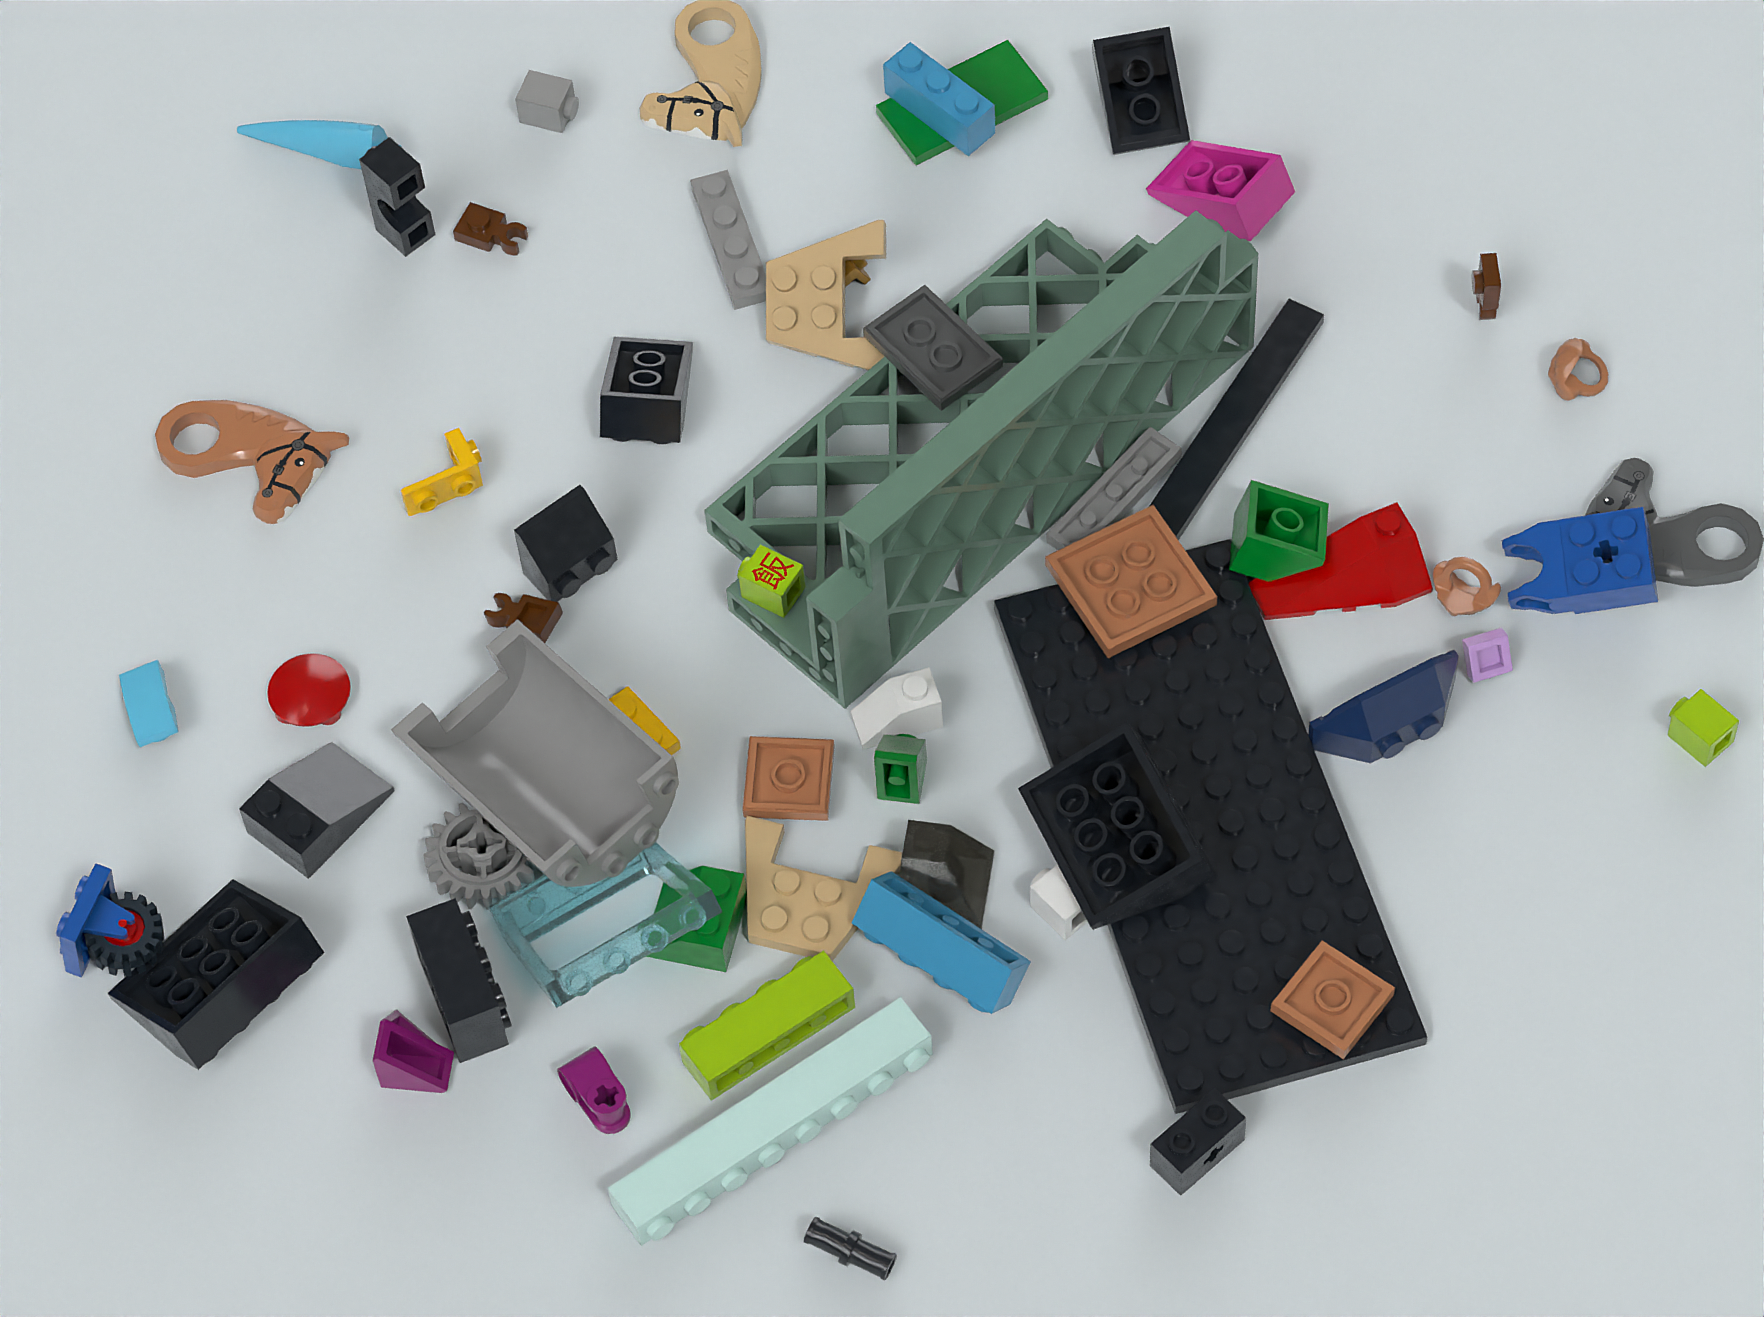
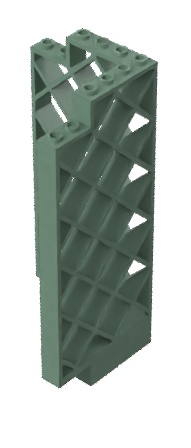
M1195 210L1157 244L1148 243L1139 235H1136L1104 263L1097 252L1092 249L1087 250L1075 241L1067 229L1063 227L1058 228L1051 221L1045 219L946 304L966 324L967 319L982 306L1029 305V333L978 334L1003 358V363H1018L985 393L967 392L941 411L924 394L898 395V378L903 374L884 357L704 510L707 532L741 561L747 556L752 557L760 544L777 553L779 552L773 548L775 546H817L816 579L812 581L804 574L806 587L785 618L742 598L739 579L726 589L729 611L846 709L1064 516L1149 427L1157 432L1160 431L1254 347L1259 253L1249 241L1239 239L1229 230L1225 232L1218 222L1213 219L1208 220ZM1048 251L1077 274L1036 275V260ZM1028 268V276H1019ZM1087 304L1054 333H1037V305ZM1227 335L1240 346H1236L1223 340ZM1170 374L1172 406L1155 401ZM889 387V395H880ZM949 423L916 453L898 454V424ZM889 424V455L828 456V438L843 425ZM1103 433L1104 466L1099 467L1085 461ZM817 448V456L807 457ZM879 484L843 516L827 517V485ZM817 485V517L756 518V500L772 486ZM1033 493L1034 528L1029 529L1015 524ZM745 510V519L740 521L737 516ZM827 545H841L843 566L827 578ZM962 555L963 590L958 592L943 585ZM888 616H890V632Z

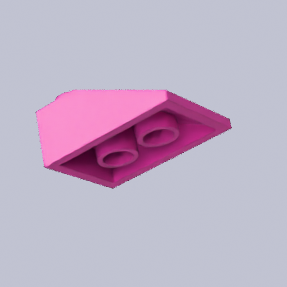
M1191 140L1146 188L1148 195L1188 217L1196 210L1208 220L1213 219L1218 222L1225 232L1229 230L1239 239H1246L1247 241H1251L1257 236L1260 230L1295 193L1281 155Z

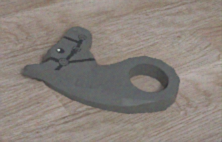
M1639 458L1623 460L1615 468L1604 486L1590 502L1585 514L1592 515L1643 507L1650 528L1656 581L1681 586L1719 585L1743 580L1757 568L1764 542L1758 521L1742 508L1722 503L1700 507L1688 513L1672 517H1658L1649 494L1654 471L1649 463ZM1714 527L1727 528L1736 532L1742 538L1746 549L1741 555L1733 559H1714L1706 555L1699 548L1696 538L1706 529Z

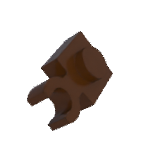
M472 202L469 203L453 230L455 241L490 252L494 244L501 246L506 254L513 256L519 254V247L517 242L510 239L519 237L527 240L528 238L525 225L518 222L507 224L505 213Z
M1497 253L1480 254L1478 270H1472V291L1474 295L1476 294V301L1479 303V320L1496 319L1501 292Z
M495 593L493 597L497 607L501 608V610L496 612L491 610L484 611V616L490 626L496 628L506 627L507 629L518 619L544 643H546L563 614L559 602L523 594L517 603L513 602L511 597L505 593Z

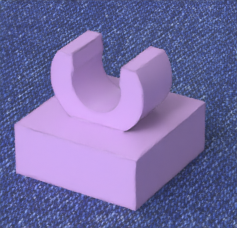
M1502 628L1462 639L1467 675L1473 683L1513 671L1508 635Z

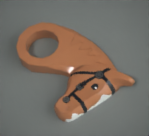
M229 400L190 401L179 404L162 417L155 433L162 462L178 475L197 478L233 468L255 466L259 479V491L254 498L252 509L256 518L267 524L284 522L321 475L331 457L330 452L349 445V436L345 433L316 432L298 420L277 411ZM194 424H208L220 432L214 446L206 452L185 454L173 446L179 432Z

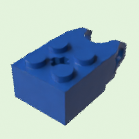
M1643 507L1540 522L1519 534L1502 540L1505 556L1535 560L1543 565L1539 576L1533 581L1525 583L1521 587L1507 593L1511 609L1535 610L1549 614L1574 611L1575 614L1658 602L1650 528ZM1609 558L1613 559L1612 562L1603 563L1605 560Z

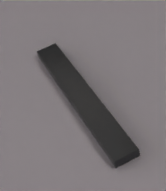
M1290 298L1287 300L1149 505L1155 506L1178 540L1324 323V314Z

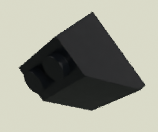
M580 484L514 529L523 574L547 600L558 602L562 598L571 597L579 590L581 585L595 575L607 572L613 563L618 560L614 538L586 490Z

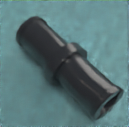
M814 1217L804 1237V1243L811 1244L838 1257V1263L844 1266H849L851 1263L880 1277L884 1281L888 1278L897 1258V1254L890 1253L863 1240L861 1233L854 1230L848 1233L820 1220L818 1217Z

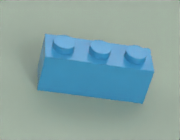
M909 42L883 64L885 94L967 156H970L995 134V105L913 43Z

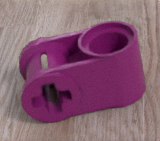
M596 1046L557 1068L558 1076L566 1091L580 1105L597 1130L605 1134H615L627 1127L631 1118V1112L626 1102V1091Z

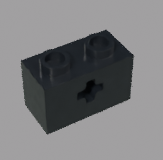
M1214 1088L1150 1143V1167L1181 1196L1245 1140L1246 1117Z

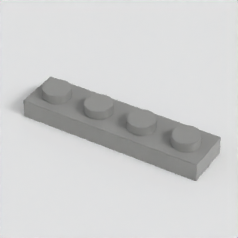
M728 170L691 179V189L734 310L765 302L766 274Z
M1149 427L1046 533V542L1055 549L1060 550L1120 521L1181 458L1182 448Z

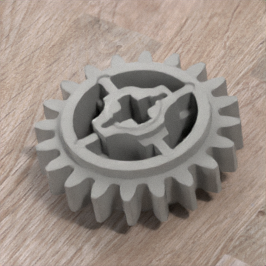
M460 803L459 816H454L446 811L444 812L446 826L436 823L432 825L434 837L425 839L428 852L424 853L423 856L425 865L428 868L430 882H436L438 894L443 895L449 892L450 899L456 898L457 903L463 897H466L468 909H472L477 900L482 899L486 910H489L492 906L493 898L497 897L503 905H507L508 892L511 891L521 897L524 895L521 882L526 884L535 883L532 870L539 869L475 809L469 810L464 803Z

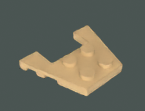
M884 220L873 221L766 262V340L769 344L815 357L820 356L837 361L839 364L850 367L855 366L865 370L871 369L885 357L865 337L845 338V261L886 259V223Z
M747 816L745 820L749 943L805 957H814L824 950L833 962L858 929L851 922L871 879L891 871L900 875L907 863L906 853L869 845L858 881L856 883L774 864L785 833L784 824Z

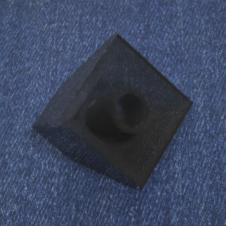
M908 820L901 858L900 877L982 929L995 852L952 825Z

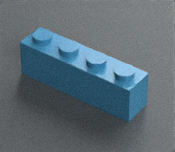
M892 871L871 879L851 922L864 931L863 934L867 939L877 944L886 945L898 953L901 961L913 967H920L932 975L934 982L939 986L955 990L966 997L968 1003L973 1008L981 1012L993 1014L1009 1006L1031 963L1030 960Z

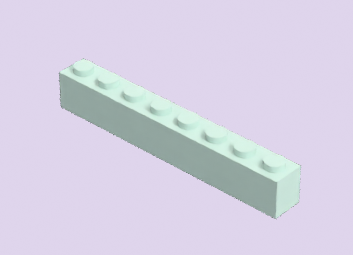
M901 997L608 1187L612 1207L641 1246L651 1239L656 1241L663 1238L673 1229L674 1224L688 1215L695 1216L709 1206L711 1200L724 1191L731 1192L738 1189L745 1183L748 1175L762 1166L767 1168L776 1164L783 1157L786 1150L799 1142L804 1144L811 1141L819 1134L823 1126L835 1118L840 1120L849 1116L856 1109L858 1103L870 1095L877 1096L884 1093L891 1087L896 1078L907 1071L914 1072L923 1067L928 1062L930 1056L933 1055L931 1034Z

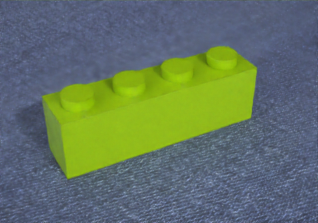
M824 950L814 957H805L794 965L791 972L778 980L772 979L765 982L758 988L755 995L741 1004L737 1002L729 1005L722 1011L719 1018L705 1027L698 1026L689 1031L683 1038V1041L679 1043L682 1063L712 1101L856 1008L854 988Z

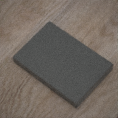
M926 285L920 287L863 328L864 337L941 411L1003 367V358Z

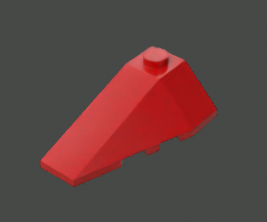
M1398 502L1363 515L1328 535L1326 539L1325 561L1322 566L1269 582L1256 578L1248 583L1264 620L1312 616L1319 610L1342 608V612L1356 611V607L1378 604H1380L1381 608L1397 607L1429 594L1433 590L1417 534Z

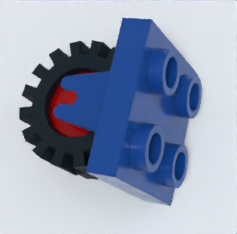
M95 863L89 877L84 875L78 883L75 892V900L77 901L71 913L65 912L57 926L56 936L60 940V954L63 955L65 971L82 978L90 960L96 959L97 967L103 971L107 966L111 975L117 976L118 969H123L124 977L132 976L131 969L137 967L140 974L146 971V962L153 966L157 961L156 953L162 954L164 948L163 941L165 939L161 914L157 913V907L153 902L147 905L146 897L139 894L137 900H134L132 892L125 891L124 899H118L117 892H115L112 869Z

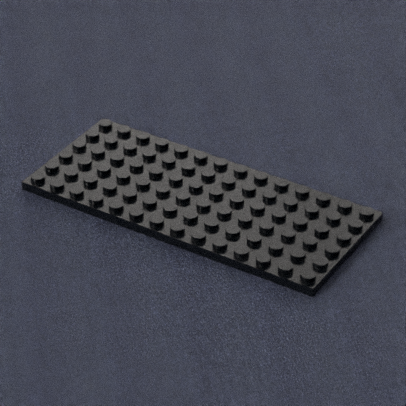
M1231 539L1186 550L1189 557L1217 595L1216 606L1110 658H1107L1058 584L994 600L996 617L1050 767H1054L1128 722L1144 739L1218 875L1181 899L1107 925L1175 1114L1189 1111L1214 1088L1229 1100L1426 1045L1428 1038L1247 578L1244 574L1229 570ZM1321 941H1324L1395 987L1394 996L1344 1059L1271 1012V1003Z

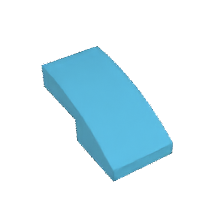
M158 659L119 675L126 709L139 747L163 741L170 735L179 732L175 707L168 696L164 670Z

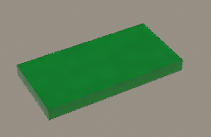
M1009 40L947 69L995 105V126L1048 100V90ZM892 98L876 105V114L915 166L954 147L953 144Z

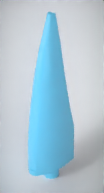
M289 120L247 124L237 127L239 134L310 155L342 167L361 169L359 159L370 148L378 146L388 138L380 125L346 121Z

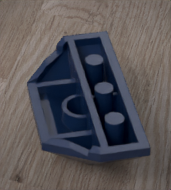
M1451 650L1445 654L1430 658L1332 709L1329 714L1309 722L1308 735L1314 750L1371 764L1382 757L1385 759L1394 757L1406 745L1418 739L1427 740L1433 737L1444 724L1456 679L1459 658L1457 652Z

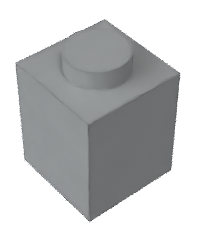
M533 70L528 71L515 98L520 123L563 133L569 119L573 120L579 106V99L575 97L572 80Z

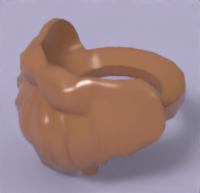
M1573 338L1565 341L1551 360L1548 376L1557 394L1564 400H1573L1578 395L1586 397L1595 396L1602 392L1608 383L1609 374L1605 363L1591 351L1589 343L1583 339ZM1579 358H1586L1595 363L1600 373L1598 384H1584L1571 374Z
M1454 557L1449 561H1442L1435 566L1433 571V582L1437 591V599L1440 600L1446 611L1452 616L1473 615L1493 605L1501 591V586L1498 582L1492 585L1491 576L1483 565L1467 557ZM1464 569L1473 573L1480 582V588L1468 586L1453 571Z

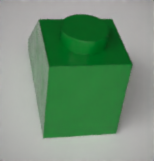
M910 734L883 735L874 754L877 799L913 804L920 803L927 764L926 739H918Z

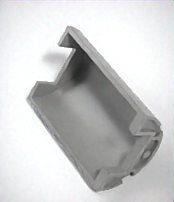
M517 619L486 646L499 668L494 675L440 722L433 711L422 702L394 726L391 731L554 883L566 887H580L596 883L607 877H616L624 871L627 864L641 853L643 849L651 847L657 841L659 829L672 807L679 785L676 762L671 754Z

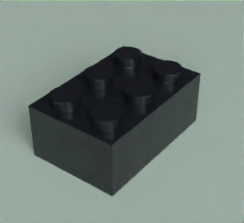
M454 898L406 916L418 958L459 1063L509 1045L505 1029L512 1027L506 1010L507 1005L499 984L495 983L492 967L484 946L481 947L479 943L478 932L470 911L461 913L457 900Z

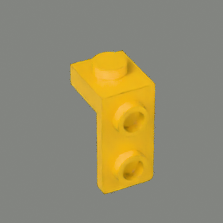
M459 428L444 434L448 453L454 467L401 489L404 507L408 516H413L420 512H429L441 503L455 497L466 496L476 488L483 486L478 465L479 462H482L479 450L473 439L466 442Z

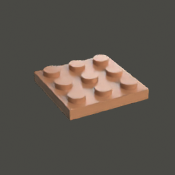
M1154 505L1045 556V566L1107 658L1217 605V595Z

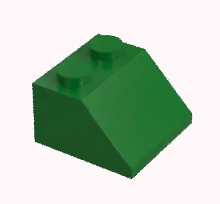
M1251 480L1234 512L1229 570L1269 582L1322 566L1326 555L1329 503Z
M702 865L665 877L643 948V956L727 972L747 902L744 873Z

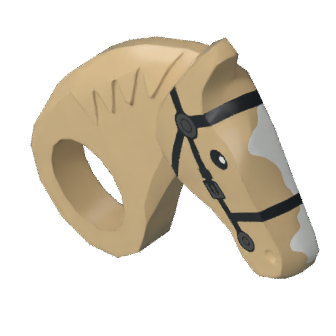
M697 0L686 5L675 19V42L677 49L692 68L698 81L670 94L656 92L646 95L639 108L640 119L646 126L702 139L722 141L728 139L733 147L742 146V128L756 104L761 84L759 41L747 14L739 4L730 0ZM709 20L724 21L734 28V34L727 41L717 45L700 44L690 36L692 30L698 24Z

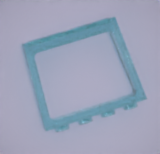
M656 842L651 847L643 849L641 853L627 864L624 871L616 877H607L590 885L566 887L554 883L546 875H543L488 907L507 945L556 1008L577 996L586 995L592 987L615 974L624 973L630 965L653 952L662 951L668 943L691 930L700 929L706 921L722 913L712 890ZM648 875L657 876L683 896L557 970L548 969L530 944Z

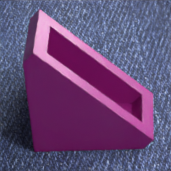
M397 1009L382 1019L372 1060L381 1088L433 1093L446 1092L454 1051L437 1044Z

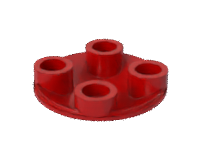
M303 654L284 662L274 672L268 685V701L277 720L281 723L303 727L320 724L332 725L341 717V711L350 696L351 685L345 668L335 659L322 654Z

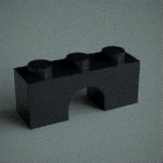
M388 137L378 146L370 148L359 161L375 229L407 257L436 234L431 211L415 196L425 189L421 165L391 137Z

